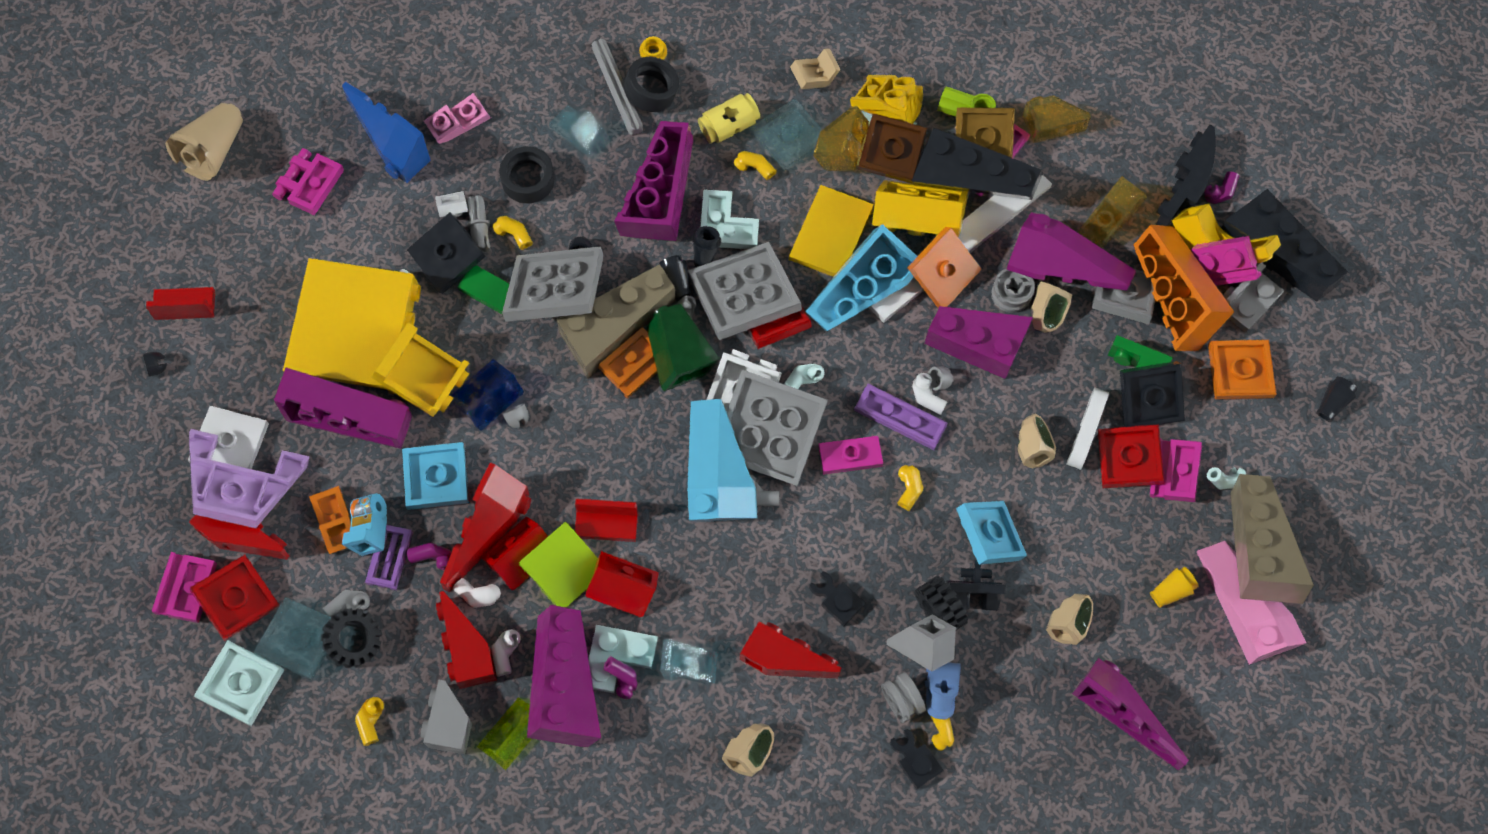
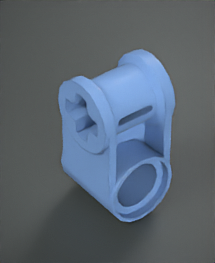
M949 662L934 671L926 668V672H928V678L925 681L926 711L936 719H948L954 714L955 697L959 691L960 663Z

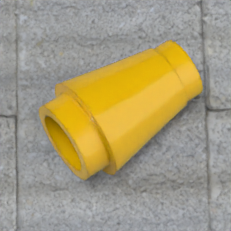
M1185 566L1181 569L1175 568L1150 592V596L1157 606L1161 608L1164 605L1193 595V590L1197 589L1199 585L1193 574Z

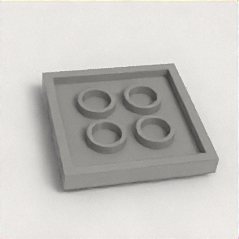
M770 242L688 270L691 283L719 340L802 310L801 302Z
M601 246L517 255L502 311L505 322L592 313L604 256Z
M741 370L727 415L734 430V436L739 449L745 458L746 467L798 486L828 400Z

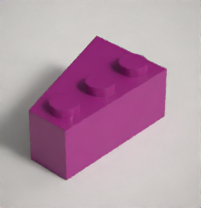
M939 306L928 329L924 344L1006 379L1033 317Z

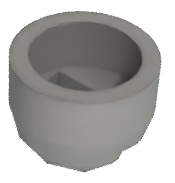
M938 366L932 367L928 371L932 378V383L930 384L932 390H944L952 385L954 378L948 368Z
M524 403L502 413L506 422L512 428H520V420L525 426L529 419L528 410Z

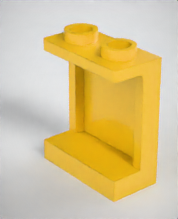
M408 322L371 378L434 417L438 410L443 413L453 400L449 393L454 386L460 388L468 377L469 373L465 369L469 362L465 359L463 362H460L418 335L416 333L418 328Z

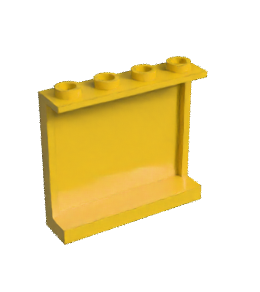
M309 258L283 372L287 367L324 380L387 389L390 394H394L393 391L371 377L406 324L409 322L414 326L415 313L412 312L414 302H418L421 295V285L418 284L414 274Z

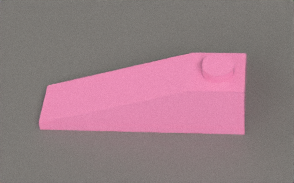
M1226 541L1197 551L1249 665L1306 644L1293 614L1282 602L1240 599L1236 552Z

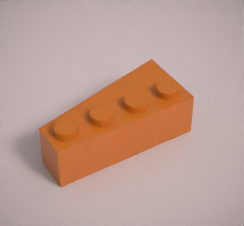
M1150 225L1133 246L1146 278H1150L1153 284L1154 291L1152 294L1156 302H1160L1165 314L1162 318L1166 329H1170L1174 340L1171 342L1175 351L1200 350L1229 319L1234 310L1174 226Z

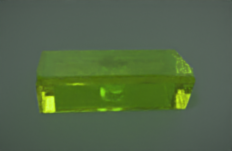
M519 697L477 746L504 770L511 765L532 740L527 738L530 705Z

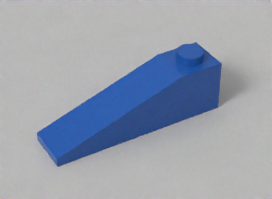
M345 82L342 84L346 99L386 165L384 167L385 170L394 179L400 177L408 183L431 161L423 133L399 114L395 113L391 116L383 104L378 102L374 106L372 100L365 93Z

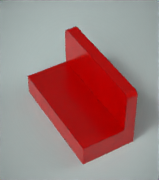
M213 287L154 289L153 301L146 302V309L154 320L214 318L215 289Z
M575 499V532L581 539L636 542L638 506L636 502Z
M526 516L487 550L481 558L491 569L497 572L511 590H515L530 577L519 566V562L542 543L548 535L538 523Z
M601 551L585 596L638 617H643L656 590L659 572Z

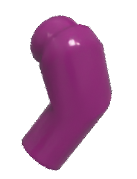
M1232 171L1226 172L1221 186L1214 185V188H1212L1210 184L1205 188V199L1212 204L1232 199L1239 175Z
M427 543L409 548L407 550V557L410 563L427 559L436 560L437 568L445 570L452 551L434 543Z
M610 656L606 660L603 669L617 677V684L619 686L616 689V694L620 698L630 699L633 696V691H636L638 686L636 672L632 667Z

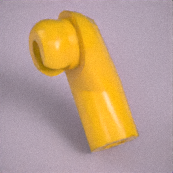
M742 151L738 153V157L734 160L735 167L740 171H746L748 166L754 167L766 180H769L777 173V170L761 154Z
M500 216L493 223L494 232L501 236H504L506 232L512 234L520 250L533 245L523 223L508 216Z
M904 465L899 469L898 477H900L901 481H904L906 490L897 504L910 511L923 492V484L920 471L913 465Z
M379 697L367 699L355 717L363 746L379 741L374 727L384 709V702Z
M931 716L939 731L938 734L932 736V742L937 750L943 751L947 746L951 747L955 740L950 718L936 719Z

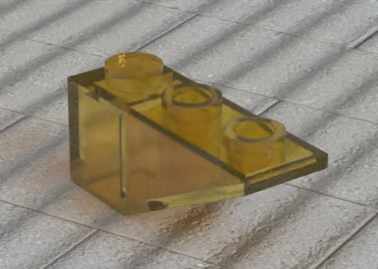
M1121 176L1077 233L1103 249L1134 215L1147 198V195Z

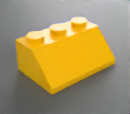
M883 180L876 191L872 225L880 226L883 224L891 232H895L896 229L908 230L907 233L914 236H924L925 233L936 234L937 236L945 227H950L959 237L968 191Z

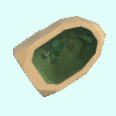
M1040 282L1036 288V297L1031 308L1033 311L1032 324L1034 329L1044 333L1056 330L1066 317L1071 305L1072 294L1051 284Z
M1037 414L1026 417L1022 421L1019 432L1018 453L1023 465L1029 468L1041 467L1054 460L1056 446L1051 432L1041 416Z
M1074 594L1063 600L1060 607L1052 612L1046 629L1052 639L1062 644L1077 645L1086 637L1093 616V601L1089 595Z
M762 723L753 724L748 728L742 729L737 738L731 739L722 760L733 771L752 777L762 769L771 753L774 732L769 725Z

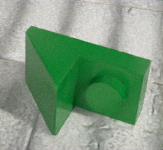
M1116 335L1108 352V356L1113 357L1116 363L1123 366L1133 365L1135 368L1168 363L1173 358Z

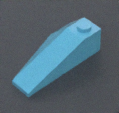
M883 224L880 225L857 248L805 312L826 331L834 328L905 287L914 278L907 267L916 259L917 255Z
M722 399L691 401L687 491L689 520L694 522L757 518L756 487L746 467L743 453L739 449Z

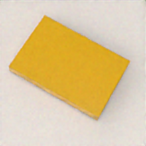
M820 185L790 252L789 260L834 277L855 252L874 204Z

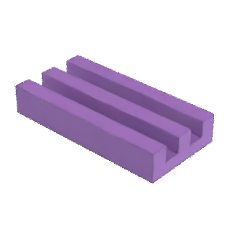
M386 525L385 540L387 533H393L381 577L375 578L382 551L373 553L365 583L397 591L413 532L409 529ZM399 535H403L391 581H389L387 578Z

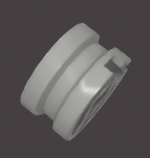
M1004 269L995 279L991 290L992 299L1001 310L1008 313H1017L1029 305L1035 291V282L1031 277ZM1010 287L1016 288L1018 292L1014 293V291L1011 290Z
M902 672L896 676V680L892 682L888 680L881 684L883 695L896 718L902 717L900 719L901 723L909 721L910 716L913 714L920 715L925 712L926 708L920 692L907 673Z

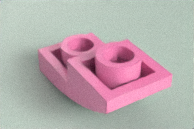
M472 93L451 109L445 105L425 119L424 122L436 141L441 144L480 125L491 117L476 95Z

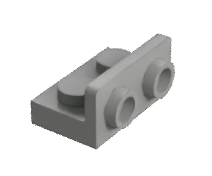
M1263 263L1257 266V270L1261 271L1262 274L1257 280L1241 282L1237 288L1231 286L1223 295L1234 310L1229 320L1245 333L1284 293L1283 289L1262 273L1266 267Z

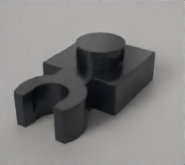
M823 571L820 577L825 580L826 586L818 588L814 583H811L809 589L814 595L826 598L821 606L844 627L864 607L866 602L844 582L836 588L833 585L832 577Z
M905 729L903 733L907 737L908 743L902 746L897 743L895 738H892L890 745L895 752L904 755L905 758L900 760L898 764L917 790L944 770L925 744L918 749L914 745V734L909 729Z

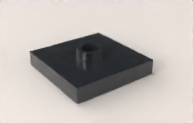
M451 212L407 249L433 286L441 294L446 292L486 257Z
M1175 361L1120 370L1124 427L1161 425L1185 421L1182 365L1180 362Z

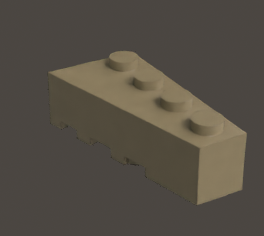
M659 264L595 298L592 313L562 316L557 319L559 333L587 379L596 373L599 364L638 330L649 325L654 318L653 313L664 305L669 307L675 302V287Z
M1239 474L1231 491V506L1240 599L1303 604L1314 584L1270 476Z

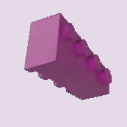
M660 121L646 151L645 161L638 168L632 189L628 190L624 199L625 204L614 220L620 236L677 241L693 146V136L689 123Z
M287 367L274 398V402L287 422L402 449L412 419L409 407L402 401L383 399L373 394L358 391Z
M550 605L538 615L527 738L579 747H589L601 739L581 610Z

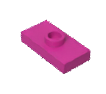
M878 436L819 443L818 448L823 475L883 467Z

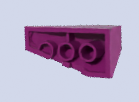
M1033 212L1030 213L1020 230L1007 266L1009 271L1034 279L1045 280V276L1048 275L1062 277V282L1072 283L1075 279L1087 280L1091 286L1128 290L1136 274V270L1062 222L1049 218L1045 214Z
M1098 658L1072 694L1177 770L1184 767L1189 761L1126 677L1119 673L1120 669L1114 663L1108 660L1102 661Z

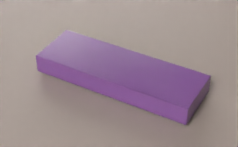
M867 384L854 408V411L932 450H935L948 425L947 422L870 384Z

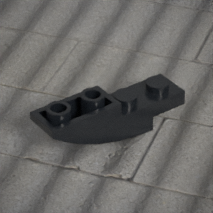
M1209 124L1204 133L1197 132L1189 145L1193 147L1190 153L1184 151L1175 165L1179 168L1175 176L1178 180L1171 190V193L1174 195L1171 200L1165 198L1156 213L1160 217L1156 225L1169 226L1179 210L1183 211L1186 208L1195 207L1210 178L1215 158V127Z

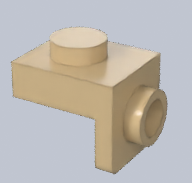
M823 49L818 58L795 60L790 66L801 89L829 86L840 71V67L830 49Z

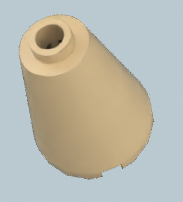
M220 103L173 133L165 143L167 152L176 164L181 161L187 166L184 170L185 172L201 180L208 181L216 176L243 123L240 110L233 104Z

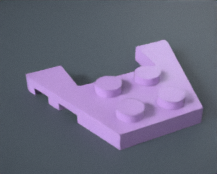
M190 429L189 451L193 514L257 528L306 470L309 456L282 450L275 473L269 474L213 461L212 457L218 443V435Z

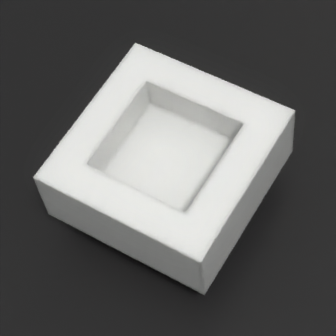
M463 191L435 197L439 217L446 216L449 212L454 214L455 217H459L463 212H468Z

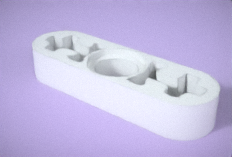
M1096 387L1093 389L1080 424L1081 428L1076 435L1068 457L1067 465L1082 469L1109 392Z

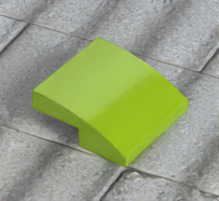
M564 522L519 562V566L533 579L554 605L567 608L587 590L598 558L577 533Z

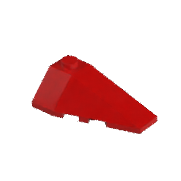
M489 463L473 497V500L476 501L473 516L465 517L461 534L463 542L462 544L457 543L454 546L440 580V584L445 591L450 592L456 582L463 578L482 559L481 556L497 543L517 522L520 514L525 515L530 507L532 499L529 497L530 494L527 486L493 463Z

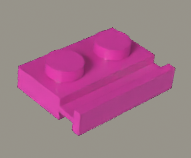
M1249 236L1197 244L1191 249L1216 286L1257 280L1262 275L1261 271L1257 270V260Z
M1160 438L1164 484L1151 485L1150 497L1195 502L1202 442L1173 439L1165 441Z
M171 552L152 612L156 615H165L171 618L199 623L203 609L191 593L190 587L213 574L217 563L214 560Z

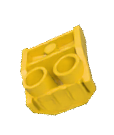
M868 75L867 81L856 96L851 97L850 102L851 106L858 110L913 124L921 112L923 87L915 85V79L912 77L898 78L895 75Z

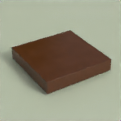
M872 113L858 170L913 184L911 181L919 163L927 128Z

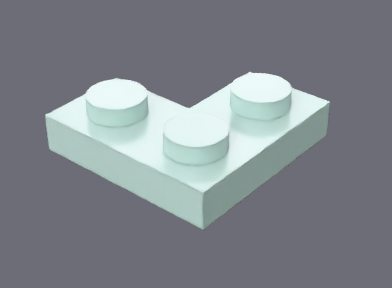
M703 190L701 227L710 226L719 232L721 237L720 248L750 249L757 246L759 219L731 217L732 191Z
M596 625L589 655L593 690L609 693L615 692L617 677L603 669L606 660L610 656L628 665L652 669L658 636Z

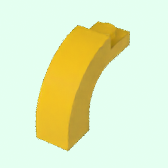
M1210 203L1186 208L1172 220L1176 231L1190 250L1197 244L1233 239L1218 225ZM1278 235L1250 240L1257 263L1270 260L1273 257L1272 254L1281 246Z

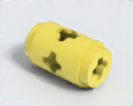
M738 94L723 104L702 113L703 116L698 119V124L710 144L715 141L720 143L734 134L755 125L756 120L760 119V112L750 94ZM727 115L729 118L734 117L736 121L731 122L730 119H724L723 116Z

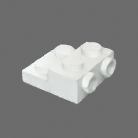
M734 349L731 354L723 352L707 400L722 399L727 412L741 370L779 382L782 373L776 371L777 365L761 359L759 364L748 361L749 355Z

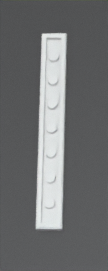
M1042 175L1032 200L992 196L963 220L961 233L958 238L969 253H971L1050 189L1052 183ZM913 278L905 287L868 308L885 323L922 293L924 289Z

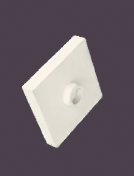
M210 406L200 431L218 435V443L212 457L213 461L252 469L269 423L263 419Z

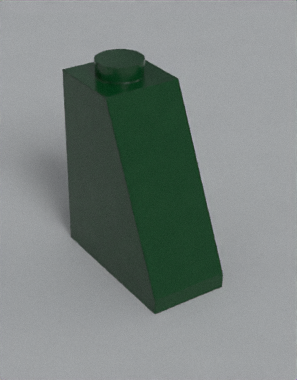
M682 304L671 307L664 305L653 313L654 318L647 326V332L663 391L665 392L706 376L720 358Z

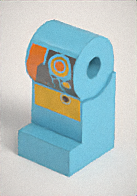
M377 493L353 499L350 504V514L352 517L350 532L343 533L342 545L361 556L384 551L387 524L385 500Z

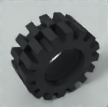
M936 576L915 590L916 599L920 602L919 606L924 610L926 617L933 614L956 627V631L968 624V617L965 615L966 611L961 606L963 604L957 599L955 591L951 590L950 585L945 583L942 577Z
M350 608L335 614L324 625L322 629L323 634L320 636V641H323L322 651L327 653L326 658L329 661H335V665H343L345 668L358 667L371 660L377 654V649L381 646L382 642L379 640L380 636H382V631L377 628L379 625L378 621H373L371 618L373 615L369 612L363 613L362 609L352 610ZM353 626L361 631L363 642L357 650H348L341 645L339 636L343 628Z

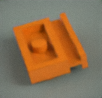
M643 327L598 366L605 376L625 394L624 396L627 399L657 374L648 332Z

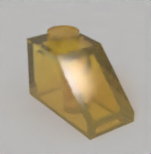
M1054 95L1032 98L1026 102L1023 111V118L1033 143L1086 131L1091 119L1089 112Z

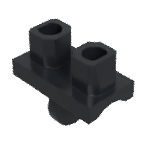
M973 560L972 568H961L960 577L971 578V581L946 580L951 590H954L957 594L956 597L963 604L961 606L964 609H969L970 593H981L980 609L998 611L1001 594H1006V585L1002 584V582H981V578H992V569H981V565H979L977 560Z

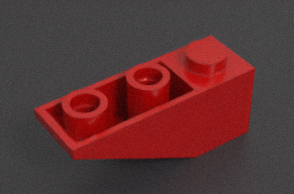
M195 515L189 521L198 533L219 549L285 560L290 557L284 549L287 544L274 533L268 536L262 532L261 529L264 526L261 523L257 528H252Z
M444 591L439 592L441 602L436 603L439 621H445L446 632L441 633L444 650H450L452 662L447 663L450 681H456L460 689L497 681L491 649L488 643Z
M759 621L740 652V660L768 676L838 679L842 669L837 666L838 661L824 653L821 656L810 650L811 646L799 638L791 640L783 635L781 628L770 622H767L765 625Z

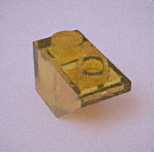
M852 106L820 131L813 156L824 170L843 171L856 169L858 159L861 157L865 134H867L869 128V121L858 106Z

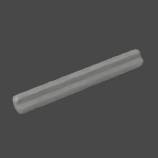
M604 39L594 41L592 43V50L627 131L630 135L639 134L643 131L642 122L635 106L626 97L624 81L607 42Z

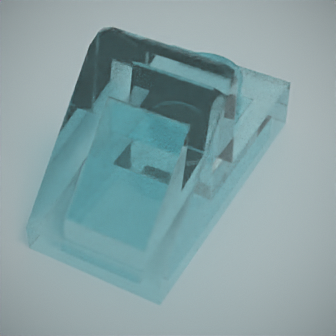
M567 105L549 123L553 131L592 160L611 141L588 110L581 115Z
M665 639L663 640L660 672L667 681L686 679L706 685L715 684L718 652Z

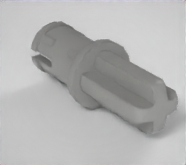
M471 196L468 198L470 221L467 223V228L470 230L471 237L483 253L491 250L488 237L490 222L486 220L483 197Z

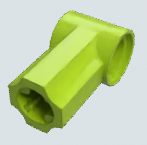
M946 86L937 111L956 117L957 108H996V103L988 94L973 96Z

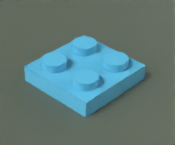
M463 442L402 449L407 510L469 503L465 446Z
M1004 501L964 503L956 508L961 519V525L965 529L973 554L977 558L979 565L1014 562L1027 556Z

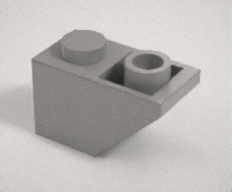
M932 614L888 638L887 645L928 670L934 671L954 660L956 627Z
M438 680L437 688H432L429 695L428 706L432 707L429 719H424L421 738H424L423 743L427 748L465 755L472 722L446 681Z

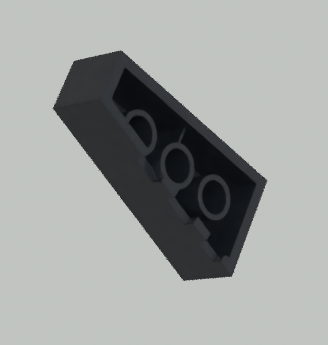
M933 128L911 182L917 185L1032 200L1043 172L1042 169Z
M1268 189L1227 218L1221 227L1225 233L1233 238L1249 236V239L1253 240L1278 235L1281 246L1272 254L1273 257L1270 260L1262 263L1267 269L1273 270L1284 277L1285 281L1316 302L1336 288L1348 273Z

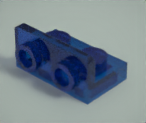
M492 359L451 395L453 397L451 402L471 419L477 429L482 431L523 395L524 391L513 373Z

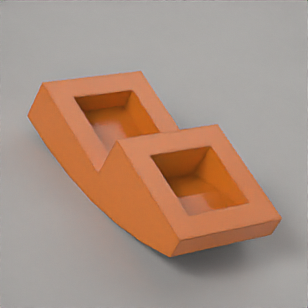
M340 486L309 496L328 553L332 554L346 549L347 547L342 545L343 533L350 532L351 518Z

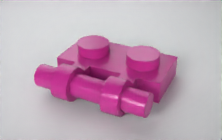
M302 148L297 156L294 155L290 160V167L285 175L280 176L276 181L277 187L272 195L276 199L282 200L287 192L291 193L287 198L291 205L315 216L343 173L344 168L341 164L318 153L313 161L310 162L308 160L312 155L311 152ZM300 172H305L299 182H295Z

